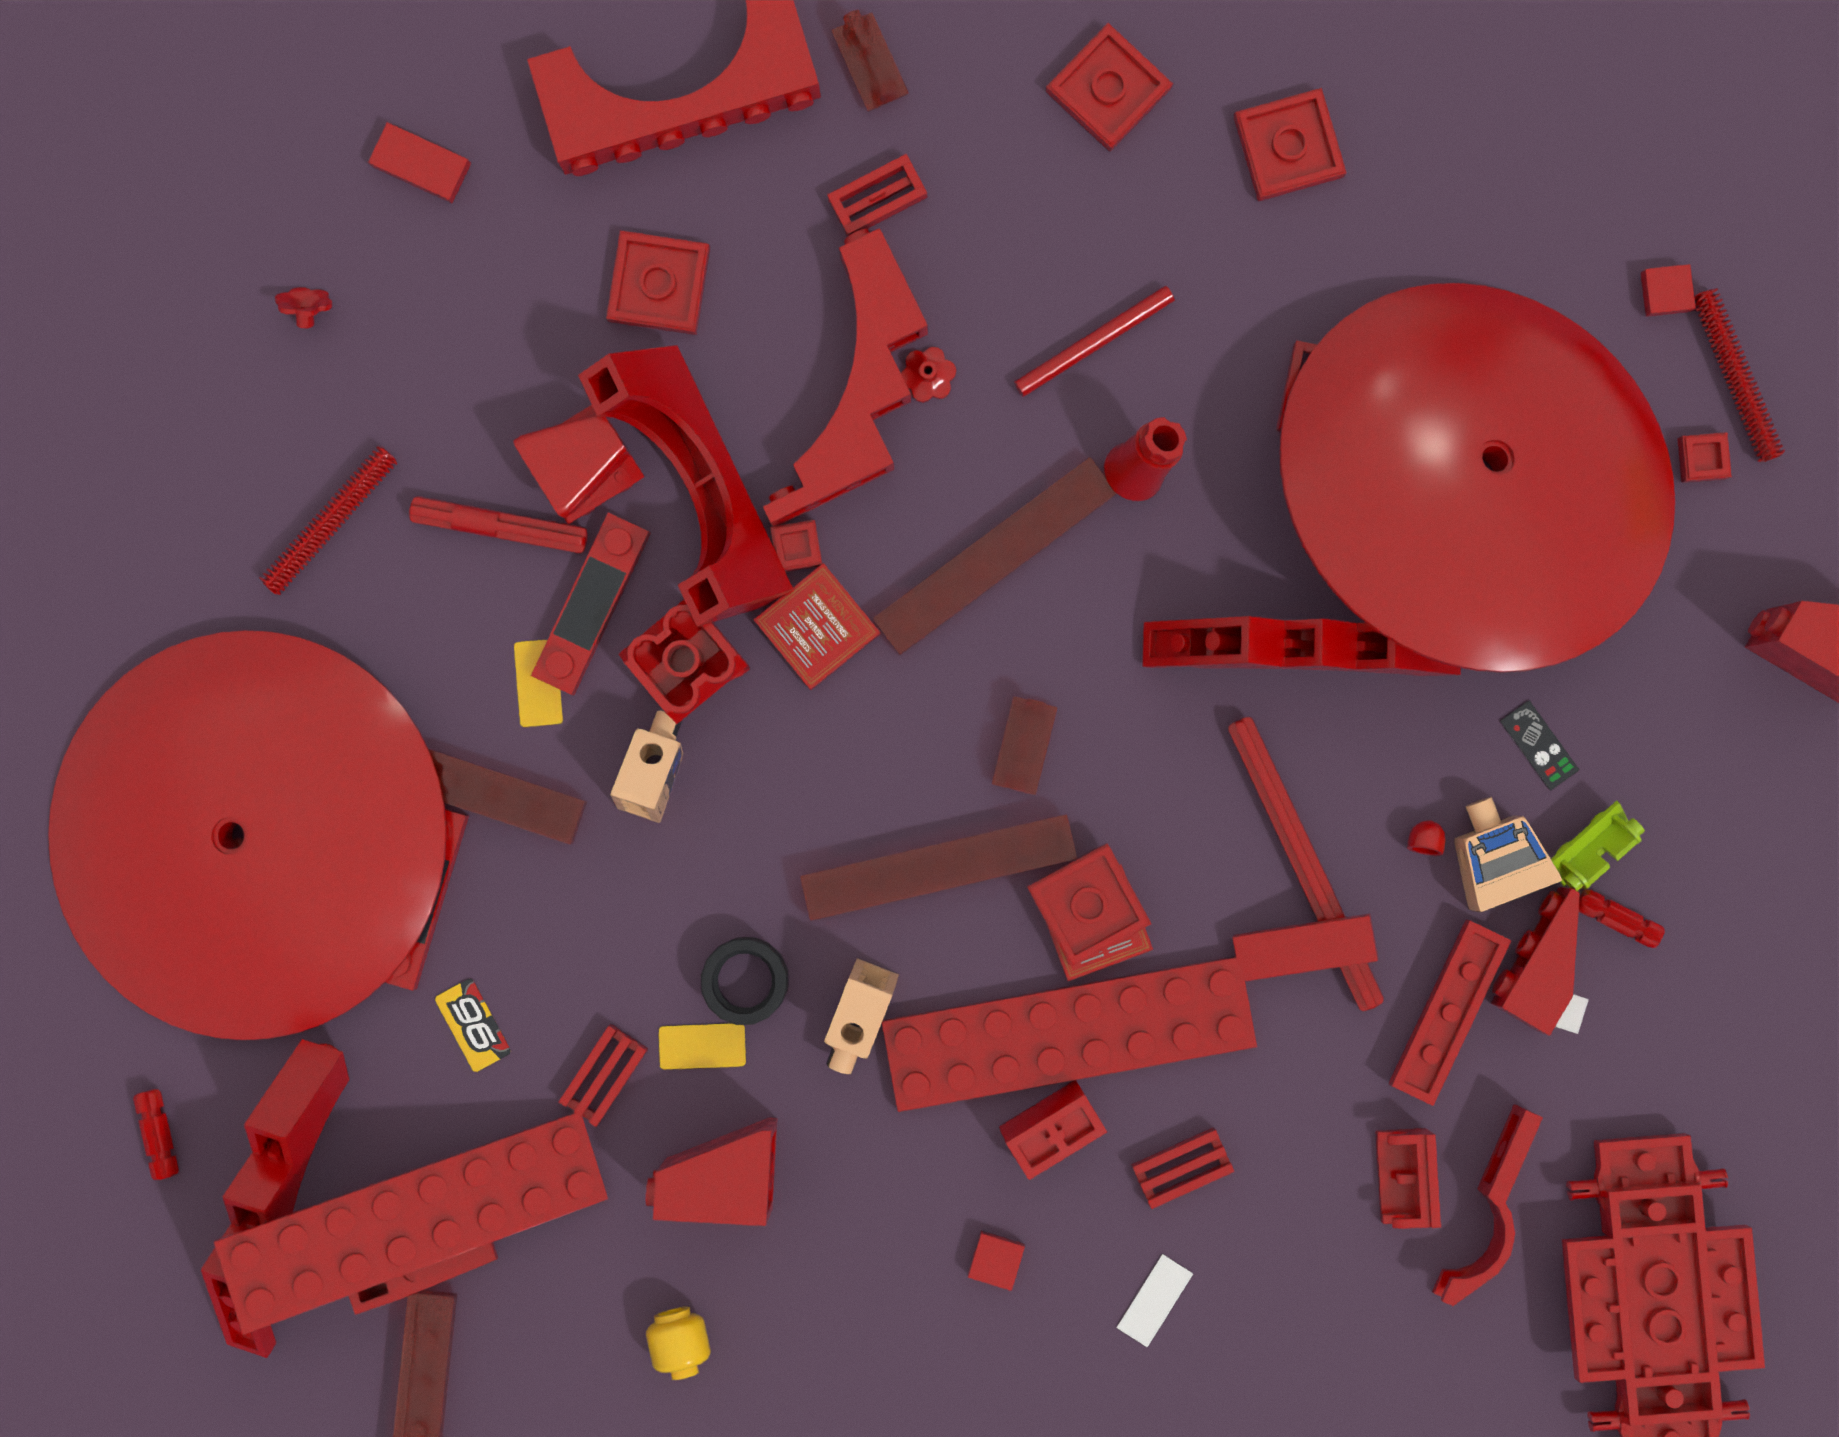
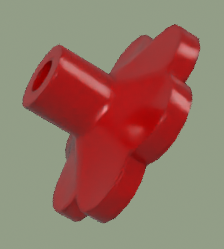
M297 287L289 292L279 293L275 296L278 311L283 314H295L296 325L299 328L313 327L315 325L314 315L332 308V300L329 298V293L325 290H310L305 287Z
M930 347L924 352L918 350L910 352L906 357L907 367L901 372V375L908 389L912 390L913 398L918 402L924 403L932 397L936 399L947 397L951 391L950 381L956 376L954 363L946 360L944 352L938 347ZM926 369H931L932 373L926 374L924 373V371Z

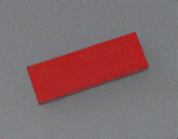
M1370 913L1235 934L1232 937L1237 963L1244 975L1245 981L1376 962L1379 959Z

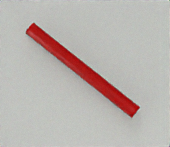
M1167 286L1154 292L1016 380L1014 384L1022 397L1033 392L1174 302L1175 298Z

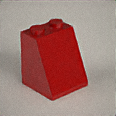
M1798 601L1759 612L1749 626L1748 633L1752 636L1745 648L1839 703V605Z
M766 1118L667 1157L658 1170H654L653 1177H649L647 1180L646 1206H654L653 1220L766 1226L773 1210L778 1118Z

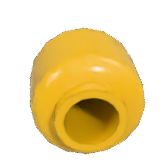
M690 1307L674 1308L654 1315L655 1322L646 1331L653 1368L658 1372L671 1373L672 1380L685 1379L698 1374V1365L704 1363L711 1354L703 1317L700 1314L691 1313Z

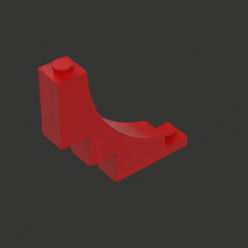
M880 228L869 232L868 229L854 232L844 240L845 245L839 247L840 258L851 284L857 314V340L853 366L838 408L825 430L814 444L793 464L803 487L796 491L793 485L782 488L768 497L771 503L763 506L772 526L782 525L895 470L894 462L873 420L911 402V393L891 352L928 335V325Z
M1253 616L1144 622L1143 667L1302 669L1415 676L1461 675L1460 667L1450 666L1414 653L1380 634L1367 623L1330 619L1277 620Z
M302 1039L244 1123L252 1153L222 1196L231 1222L222 1237L293 1212L299 1188L316 1142L335 1103L350 1080L344 1054L334 1046L326 1043L317 1044ZM214 1248L201 1268V1273L226 1344L268 1358L276 1345L272 1327L268 1325L242 1335L216 1248Z

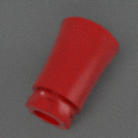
M1165 417L1155 418L1151 422L1144 424L1127 441L1111 449L1105 459L1104 473L1108 484L1114 492L1131 501H1144L1152 498L1160 490L1167 474L1182 457L1183 445L1187 441V437L1181 425L1170 422Z

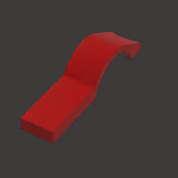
M1516 1104L1512 1107L1477 1188L1488 1200L1494 1216V1234L1487 1251L1470 1265L1460 1269H1442L1432 1291L1441 1297L1440 1300L1451 1306L1456 1305L1496 1276L1512 1253L1515 1229L1512 1213L1506 1205V1201L1543 1117Z

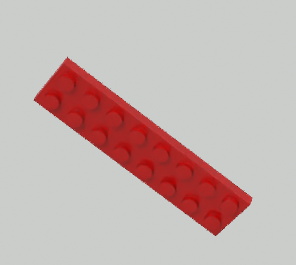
M1236 956L882 1021L898 1112L1257 1047L1245 978L1238 965Z
M571 1113L214 1240V1244L241 1332L244 1335L607 1200L608 1196L583 1117H580L578 1113Z

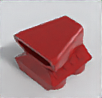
M592 405L559 425L527 433L513 440L516 449L556 513L566 520L567 524L590 514L597 506L618 493L629 490L634 483L645 477L609 417H597Z
M685 600L671 608L665 616L642 635L636 637L630 645L619 653L625 665L676 724L687 717L727 682L743 676L750 670L747 662L713 622L697 627Z

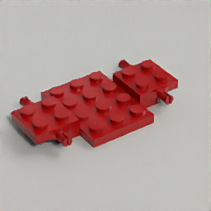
M1678 1133L1594 1140L1596 1160L1594 1179L1569 1180L1566 1187L1570 1189L1567 1190L1569 1200L1596 1198L1600 1206L1602 1232L1606 1236L1562 1239L1574 1378L1579 1383L1616 1380L1617 1400L1615 1410L1588 1411L1587 1418L1590 1420L1588 1421L1590 1431L1617 1429L1620 1437H1719L1723 1421L1750 1419V1413L1747 1412L1750 1408L1746 1399L1722 1402L1719 1372L1765 1368L1752 1228L1746 1224L1705 1228L1702 1189L1727 1188L1728 1181L1722 1178H1728V1175L1724 1168L1698 1170L1693 1160L1690 1135Z

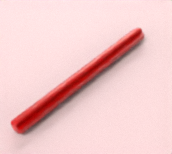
M1244 717L1228 726V731L1317 921L1346 917L1253 718ZM1368 963L1339 967L1361 1011L1374 1009L1384 1002L1382 992Z

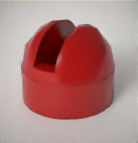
M1432 820L1422 821L1412 828L1408 838L1407 849L1419 854L1441 856L1444 854L1445 832L1440 824Z

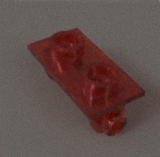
M853 10L844 15L843 20L845 24L832 29L831 32L867 111L874 110L909 94L873 13L861 16L859 10Z
M1013 696L992 780L993 785L1036 795L1058 707L1033 699Z

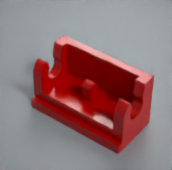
M1077 1080L1072 1081L999 1126L1006 1145L1028 1180H1031L1107 1133L1106 1128Z
M1426 1128L1375 1130L1381 1222L1383 1224H1392V1228L1397 1229L1441 1228L1436 1135Z

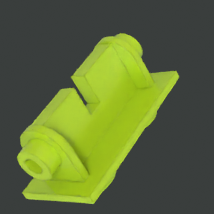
M1617 800L1605 811L1598 813L1582 832L1573 840L1563 844L1556 852V855L1551 858L1562 878V881H1560L1562 886L1568 885L1576 891L1581 888L1587 890L1592 883L1610 868L1609 863L1601 857L1605 852L1618 861L1636 844L1642 841L1640 835L1645 832V829L1634 818L1628 821L1621 804Z

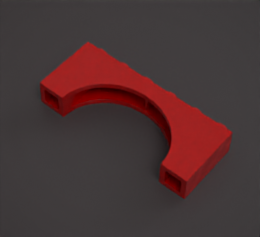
M746 0L747 25L745 35L731 63L718 77L703 88L671 100L640 101L611 93L594 82L578 64L571 46L527 59L557 161L564 174L572 173L574 176L588 175L598 170V165L613 160H616L617 163L631 162L641 157V152L656 147H659L660 150L674 149L684 144V139L699 134H702L703 137L717 136L727 131L729 125L743 121L746 124H756L770 118L772 112L786 108L789 111H800L813 105L814 100L821 98L820 87L794 0Z
M678 346L609 353L580 373L578 377L597 417H612L622 420L649 437L674 465L689 491L700 525L701 554L698 566L692 576L679 583L678 588L697 627L762 608L792 591L793 587Z

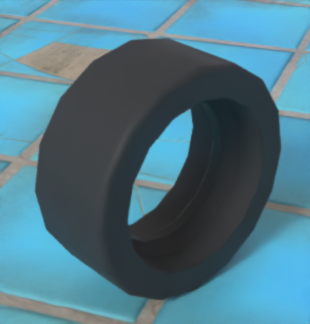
M738 937L721 944L706 959L701 973V993L708 1008L721 1020L735 1025H754L769 1018L783 1003L789 987L788 968L782 955L770 943L755 937ZM738 954H751L759 957L767 964L771 972L772 986L768 996L760 1004L753 1007L741 1008L730 1004L723 997L719 989L718 976L721 967L729 958Z

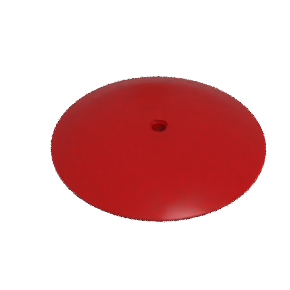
M1464 283L1428 284L1384 295L1346 316L1324 336L1308 356L1288 396L1280 436V473L1288 511L1300 542L1318 573L1354 614L1380 634L1414 653L1450 666L1475 671L1518 672L1553 666L1580 656L1600 645L1619 631L1642 606L1662 572L1670 549L1674 528L1675 490L1669 452L1660 425L1637 383L1619 360L1580 325L1544 304L1507 290ZM1483 460L1490 464L1493 471L1485 466Z
M245 630L201 636L171 646L137 665L105 692L85 717L63 758L55 782L50 807L48 839L54 887L63 915L75 940L88 960L110 985L146 1013L172 1026L215 1038L256 1040L296 1034L322 1025L348 1012L367 999L391 977L416 944L431 915L442 879L447 831L445 805L440 780L431 753L419 729L405 708L381 682L346 656L321 644L275 632ZM237 824L244 831V840L240 846H237L232 838V831Z

